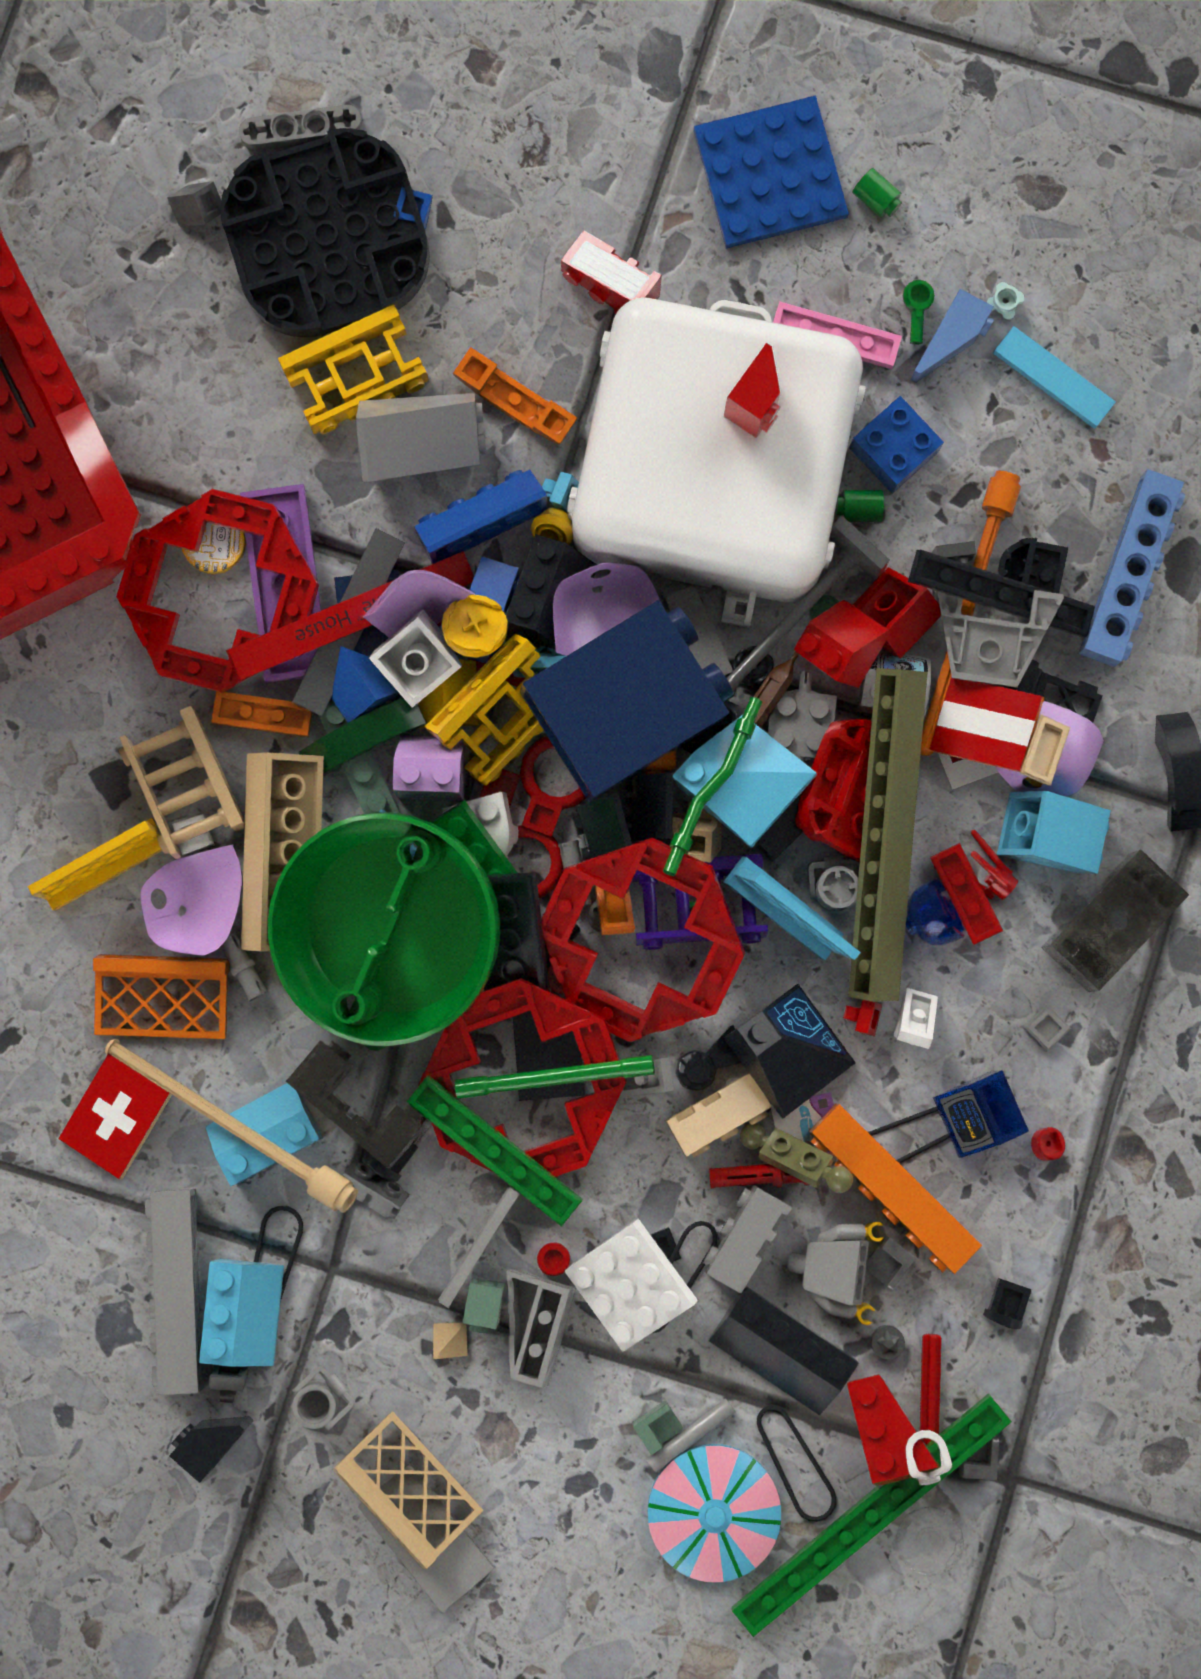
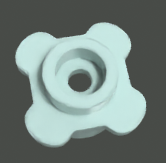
M1001 282L997 284L993 297L988 298L986 303L994 306L992 311L996 310L1002 314L1004 319L1010 320L1015 316L1017 306L1024 302V295L1015 287ZM1006 298L1008 303L1005 304L1002 300Z

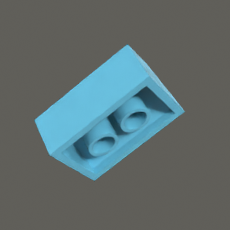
M294 1080L230 1113L231 1116L292 1155L323 1139ZM213 1122L205 1127L215 1158L230 1187L277 1163L217 1123Z
M221 1258L210 1261L199 1363L231 1367L274 1366L284 1265Z

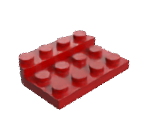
M867 719L834 721L829 725L811 767L817 775L803 790L798 804V812L795 816L796 826L802 829L810 840L821 841L860 863L872 721Z

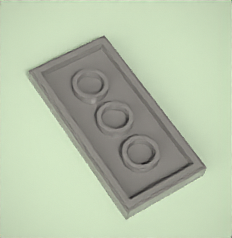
M411 1462L404 1467V1470L417 1471ZM395 1474L380 1487L385 1495H399V1474ZM404 1474L403 1495H422L423 1477L416 1474ZM427 1483V1495H437ZM390 1499L398 1508L399 1499ZM403 1499V1514L408 1520H422V1499ZM427 1499L426 1520H445L446 1506L441 1499ZM363 1503L358 1506L359 1510L442 1613L494 1570L493 1564L465 1530L436 1558L437 1560L428 1569H423ZM450 1512V1520H457ZM413 1524L421 1533V1524ZM426 1524V1539L434 1548L445 1539V1524ZM450 1524V1533L459 1524Z

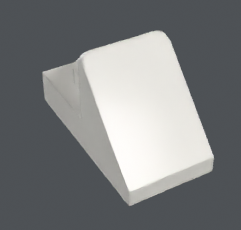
M906 988L894 1030V1037L899 1041L929 1049L933 1040L938 996Z

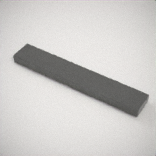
M376 528L340 602L385 584L405 542ZM363 629L317 648L291 703L320 717L323 715L333 694L332 690L340 647L354 650Z

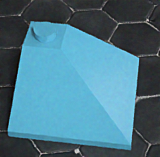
M738 719L694 751L672 776L679 789L692 800L721 768L735 736L733 729ZM756 725L751 739L745 743L733 774L704 805L703 809L752 848L816 777L817 773Z

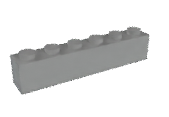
M195 1189L150 1192V1198L145 1201L146 1218H151V1232H147L146 1245L147 1251L152 1252L153 1265L148 1266L149 1286L154 1287V1299L149 1301L150 1319H155V1333H151L150 1336L151 1352L156 1353V1366L152 1367L151 1374L152 1385L157 1387L158 1395L199 1393L203 1389L202 1363H199L201 1319Z

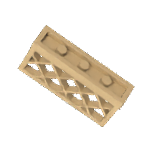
M393 1411L332 1468L423 1569H428L437 1560L436 1558L484 1511ZM391 1422L401 1431L400 1446L381 1445L382 1430ZM377 1436V1445H368ZM405 1437L414 1446H405ZM363 1449H377L376 1470H363L353 1459ZM381 1449L400 1450V1470H381ZM405 1450H418L424 1456L423 1471L404 1470ZM428 1462L437 1471H428ZM367 1474H376V1483ZM380 1474H399V1495H385L380 1489ZM404 1474L423 1475L422 1495H403ZM428 1475H441L446 1480V1496L427 1495ZM451 1487L459 1496H451ZM390 1499H399L398 1508ZM403 1499H422V1520H408L403 1514ZM427 1499H446L445 1520H426ZM451 1500H464L473 1510L464 1520H450ZM413 1524H421V1533ZM426 1524H445V1539L436 1548L426 1539ZM450 1524H459L450 1533Z

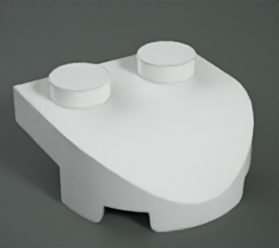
M499 792L467 801L466 803L506 858H508L507 855L511 851L513 844H516L518 840V826L512 823L507 793ZM455 805L449 806V807H446V808H442V809H443V813L446 812V811H448L449 809H451V808L454 807Z

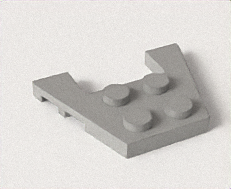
M1034 590L1029 623L1024 624L961 614L963 599L937 591L952 678L1017 688L1060 607L1064 594Z

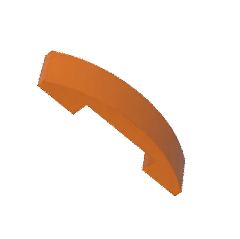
M472 347L469 348L453 372L457 379L498 410L558 445L562 443L578 418L552 400L548 402L498 369L496 363Z

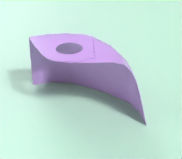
M602 563L562 580L556 589L553 603L556 653L567 656L655 601H660L645 571L633 565ZM603 569L611 571L605 577L591 578V575L596 571ZM603 586L600 593H594L592 588Z
M424 570L408 571L396 578L386 588L363 618L390 638L422 610L437 625L443 619V614L451 603L456 600L457 602L464 600L471 594L475 595V593L433 572Z
M1044 701L1040 715L1042 714L1071 727L1051 786L1043 784L1039 788H1029L1022 783V780L1027 776L999 767H996V769L1005 781L1018 792L1049 791L1062 796H1069L1080 790L1087 781L1104 740L1100 730L1089 719L1069 709Z
M233 845L171 861L157 870L144 883L140 892L142 912L148 936L155 944L169 951L205 956L218 950L228 939L236 917L242 887L240 861ZM154 889H161L166 896V904L162 909H156L151 903V893ZM181 905L186 907V913L183 916L178 915Z

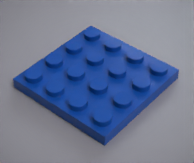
M816 95L694 126L695 139L726 249L848 218L849 212Z

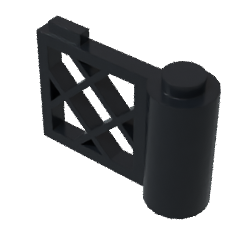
M1033 659L1017 688L1004 686V688L1043 696L1044 701L1047 702L1043 694L1046 684L1055 685L1058 687L1063 699L1053 704L1060 705L1065 703L1067 709L1075 713L1076 711L1071 699L1078 696L1090 699L1092 701L1088 712L1082 716L1089 719L1092 723L1103 696L1097 693L1098 687L1084 681H1079L1078 685L1043 672L1042 669L1038 668L1039 663ZM1067 691H1070L1075 694L1069 696Z

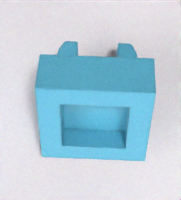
M560 472L557 482L545 478L542 488L547 493V497L550 498L549 501L552 505L567 513L572 487L578 488L579 482L573 475Z

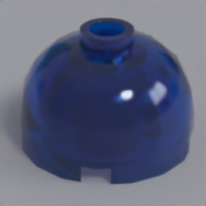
M936 878L922 884L910 895L907 904L908 917H906V927L912 936L918 934L922 941L930 945L943 946L963 938L964 934L961 932L964 931V926L951 899L948 900L941 894L946 889L939 879Z

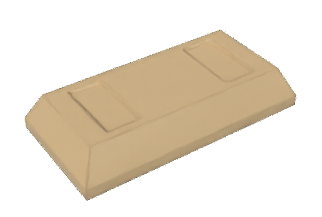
M1041 714L1020 774L1051 786L1071 727Z

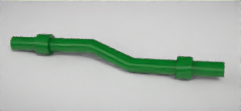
M750 697L742 718L737 720L733 729L735 736L721 768L693 798L679 833H675L671 841L670 848L672 850L663 869L665 874L669 876L676 875L684 854H688L693 843L691 836L704 805L733 774L745 743L751 739L756 728L754 722L762 705L760 699Z

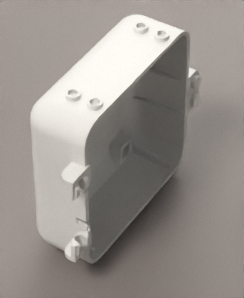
M636 298L627 302L616 313L611 332L604 331L602 338L600 367H603L599 390L578 488L572 487L567 508L568 518L572 521L574 545L578 552L597 565L602 563L633 565L640 567L647 575L658 573L662 574L661 578L710 588H712V585L720 586L722 590L727 591L721 623L749 628L756 597L780 602L801 600L816 585L823 568L828 569L829 562H831L835 543L829 542L853 417L854 414L858 415L866 388V386L860 385L863 370L861 355L854 344L844 337L773 323L770 314L764 308L721 300L714 303L710 310L652 298ZM768 343L772 346L780 388L778 405L781 408L777 413L778 418L767 433L762 430L758 437L755 438L724 416L727 396L764 345ZM736 604L747 606L745 615L735 614Z

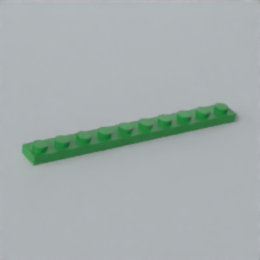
M989 1393L939 1434L947 1446L952 1462L950 1471L940 1475L941 1481L1012 1422ZM932 1440L927 1444V1447L941 1467L940 1449L938 1444ZM909 1478L876 1486L731 1607L732 1612L752 1637H754L939 1482L919 1485L917 1478Z

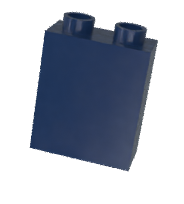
M657 600L522 683L520 689L521 696L589 803L716 725L729 714L724 702L734 696L733 690L727 678L715 663H711L702 669L695 659L689 646L697 642L699 638L691 621L680 607L667 613L660 601Z

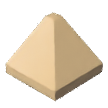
M463 1322L433 1323V1359L468 1356L467 1324H463Z

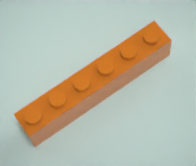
M835 1103L808 1131L814 1137L810 1142L816 1148L826 1153L829 1151L838 1160L834 1164L835 1167L843 1166L847 1168L861 1183L857 1189L869 1201L872 1202L876 1198L885 1207L881 1212L891 1223L896 1226L900 1222L908 1230L905 1236L918 1249L925 1246L932 1253L928 1259L942 1273L948 1269L955 1274L980 1249L982 1244L840 1104Z

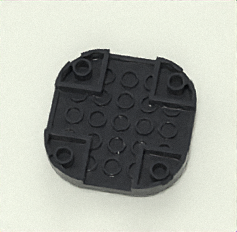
M354 128L333 129L327 131V137L272 154H267L266 150L256 153L236 168L233 172L234 177L227 189L223 191L220 205L221 221L243 293L257 317L275 331L293 337H317L337 331L393 304L399 310L414 298L426 279L430 262L429 244L406 169L397 152L386 141H380L368 135L367 131ZM402 187L405 188L407 194L402 212L413 215L416 223L399 219V211L396 205Z

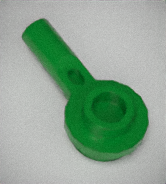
M913 280L905 287L902 296L904 304L912 311L910 344L919 345L923 344L924 311L932 305L935 295L929 283L923 280Z

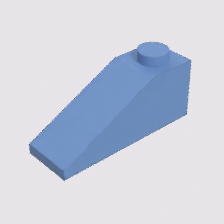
M959 289L917 365L911 380L917 383L973 345L979 334L985 337L994 319L989 317L994 306Z

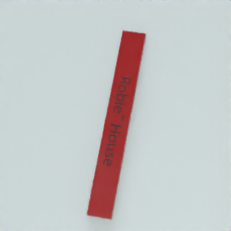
M464 551L419 569L438 574L462 587L472 583L474 579ZM394 580L227 649L226 652L238 680L248 678L371 626L372 624L363 616Z

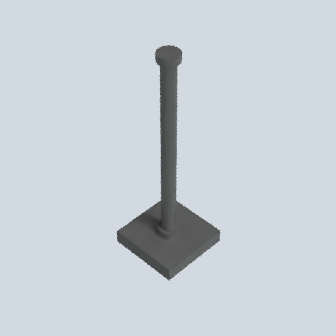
M843 516L833 524L829 540L834 542L844 555L727 677L734 694L736 693L735 688L853 564L859 566L874 581L885 571L890 559Z

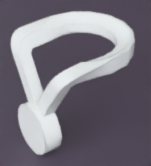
M921 1430L909 1438L906 1445L909 1474L913 1478L918 1479L919 1485H929L941 1481L940 1475L950 1471L952 1467L951 1458L943 1438L930 1430ZM922 1438L933 1440L940 1449L941 1467L929 1473L919 1472L913 1457V1446Z

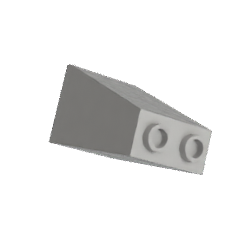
M475 393L359 401L356 425L362 481L371 482L480 465V454H486L485 434L478 435V423L483 422L482 403H476Z

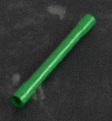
M653 1055L623 1058L619 1061L490 1077L455 1079V1091L457 1098L461 1099L486 1096L496 1092L618 1077L632 1078L655 1075Z

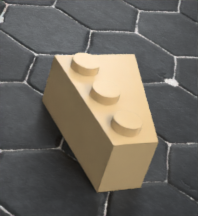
M748 1073L669 1117L665 1122L686 1157L692 1154L694 1158L709 1150V1143L719 1137L723 1142L739 1133L737 1127L749 1121L753 1125L768 1116L766 1110L771 1108V1105L765 1094Z

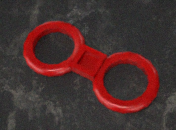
M547 736L540 738L529 747L522 758L520 770L523 788L531 800L522 825H518V839L531 838L539 841L548 850L551 858L548 875L544 881L537 885L539 899L556 887L563 872V862L560 848L558 847L559 843L553 837L562 810L576 807L586 799L579 787L570 795L556 797L541 791L535 783L533 776L535 762L546 750L554 748Z

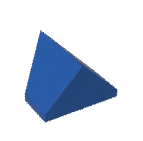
M342 646L340 647L331 699L346 722L349 723L375 710L400 693L368 656Z

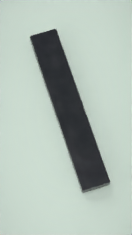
M916 550L908 579L910 583L1026 620L1030 619L1034 590L1050 592L924 550ZM1064 596L1049 627L1079 637H1087L1095 606Z

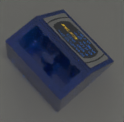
M1003 1070L987 1072L933 1097L959 1158L1001 1145L1029 1132Z

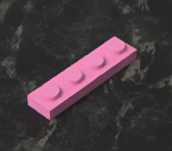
M780 301L773 323L844 337L854 344L863 362L891 370L893 369L902 336Z

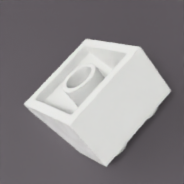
M424 610L419 612L376 648L369 657L412 708L462 667L455 652L445 642L442 631Z

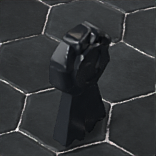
M734 1025L729 1026L706 1053L692 1050L679 1058L675 1074L682 1087L693 1091L703 1090L712 1085L717 1069L741 1063L733 1050L727 1052L731 1047L724 1039L725 1036L735 1030Z

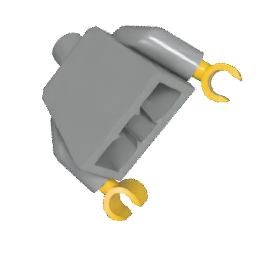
M869 1222L865 1227L863 1224H839L820 1233L817 1242H809L807 1254L795 1252L790 1254L788 1271L804 1274L803 1289L810 1291L812 1300L828 1314L848 1319L855 1317L863 1325H870L872 1323L868 1319L861 1318L864 1310L870 1309L875 1311L870 1304L862 1302L869 1241L879 1242L884 1239V1237H873L871 1230L874 1226H883L881 1222Z

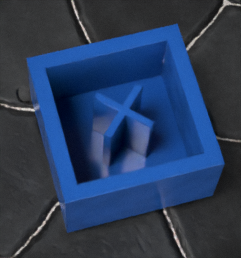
M899 396L853 437L849 449L893 494L940 451L944 441Z

